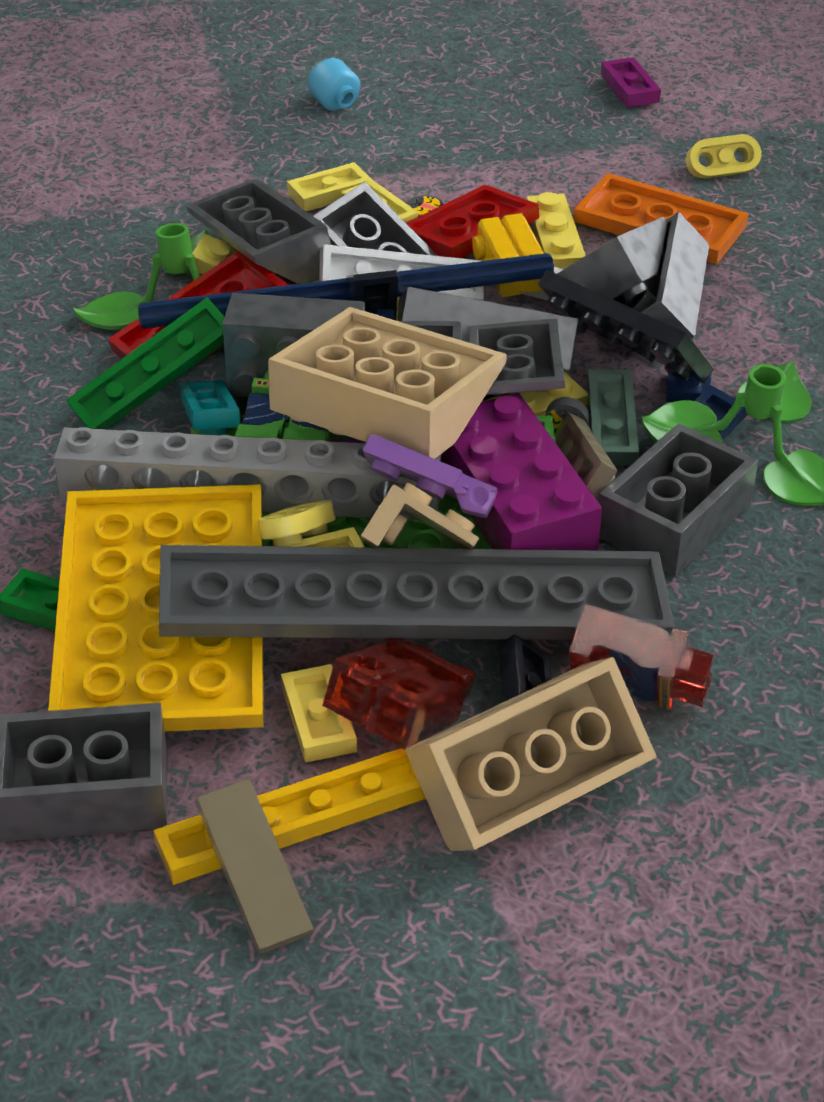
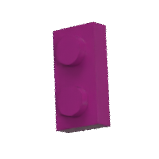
M634 57L601 63V76L627 108L660 103L661 89Z

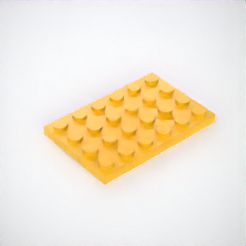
M261 484L67 491L48 711L161 702L165 732L264 727L263 637H159L161 545L262 546L258 519L262 517Z

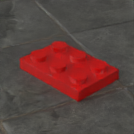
M483 185L406 224L438 256L465 259L468 254L473 252L472 238L478 236V223L481 219L499 217L502 220L506 215L522 213L529 224L540 218L539 204L494 187Z

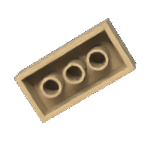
M614 657L585 663L405 749L445 844L451 851L476 850L657 758Z

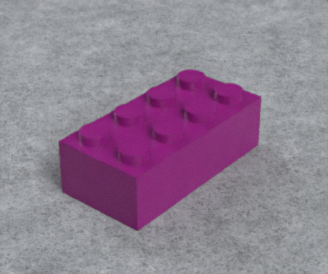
M520 393L481 402L456 443L441 454V462L462 470V473L497 488V495L488 516L482 518L470 515L491 548L508 550L598 551L602 507Z

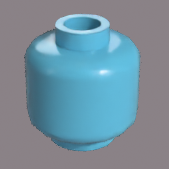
M329 58L318 62L312 68L308 78V89L310 94L326 110L332 111L347 108L354 103L359 95L360 81L358 76L342 60Z

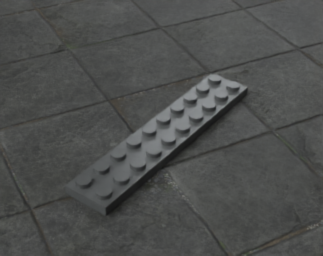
M161 545L159 637L508 639L516 634L522 639L671 641L675 629L660 554L655 551Z

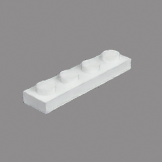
M323 244L320 249L319 281L342 279L348 275L397 270L398 272L479 262L480 260ZM484 286L440 291V293L484 300Z

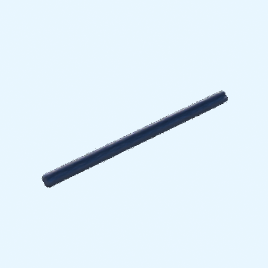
M544 253L398 271L397 297H400L407 287L440 292L541 279L546 270L554 273L553 258L550 254ZM346 278L141 303L138 305V318L141 328L144 329L168 326L206 297L210 299L225 317L232 293L351 301Z

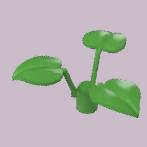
M171 223L159 227L156 230L159 253L152 255L153 266L146 295L142 297L137 293L125 291L111 293L90 302L82 308H73L74 314L80 320L93 327L105 330H122L138 319V305L153 302L160 266H162L165 272L170 274L191 273L193 280L200 277L195 264V257L192 253L204 233L209 236L211 234L207 229H204L201 233L190 239L189 227L185 224Z
M793 361L779 366L759 364L752 367L748 380L739 388L736 394L734 404L720 421H717L712 409L691 400L668 403L658 408L652 414L642 417L643 428L656 443L678 423L722 443L723 440L718 431H723L729 426L741 407H745L747 414L755 419L765 420L770 418L773 424L774 454L778 461L769 463L764 469L763 483L766 489L776 499L785 503L799 506H824V459L816 453L805 449L795 450L788 456L783 451L781 423H790L803 419L811 408L810 395L802 383Z

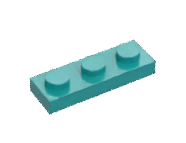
M223 380L179 382V399L194 430L201 429V433L204 435H222L228 433V428L238 427V424H240L239 408Z

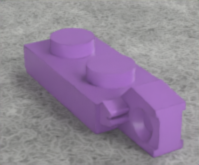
M375 434L370 435L363 449L367 461L372 463L370 469L376 474L393 481H397L399 475L417 482L415 487L430 497L442 500L444 494L456 498L463 513L482 518L488 516L497 495L496 487L467 476L460 469Z

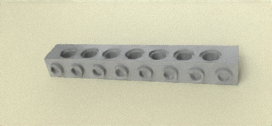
M64 427L54 456L61 501H67V491L261 484L262 512L275 513L303 503L332 500L334 513L337 517L372 518L393 484L402 490L406 483H410L413 486L417 484V482L399 475L397 481H393L373 472L370 469L372 463L367 461L363 452L366 443ZM441 455L435 459L441 462ZM431 497L432 500L429 506L438 511L440 499ZM404 510L401 513L409 521L418 520Z

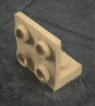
M406 483L403 490L395 484L392 485L361 534V541L372 548H380L383 542L392 546L408 520L401 515L403 510L464 549H472L479 540V537L471 533L475 526L471 521L450 509L446 516L442 515L429 506L432 498L410 483Z

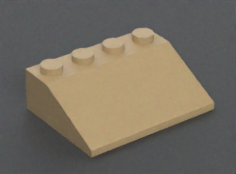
M349 307L268 359L270 410L287 415L295 421L308 422L326 428L333 434L346 435L367 442L370 435L375 434L435 459L456 443L505 366L507 354Z

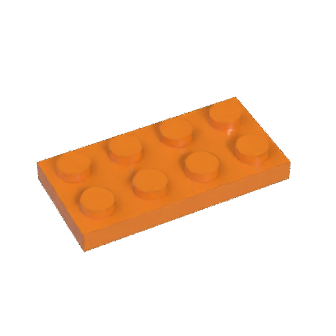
M607 173L574 208L573 220L579 224L622 235L661 217L667 220L679 211L709 243L707 262L718 264L747 227L749 213Z

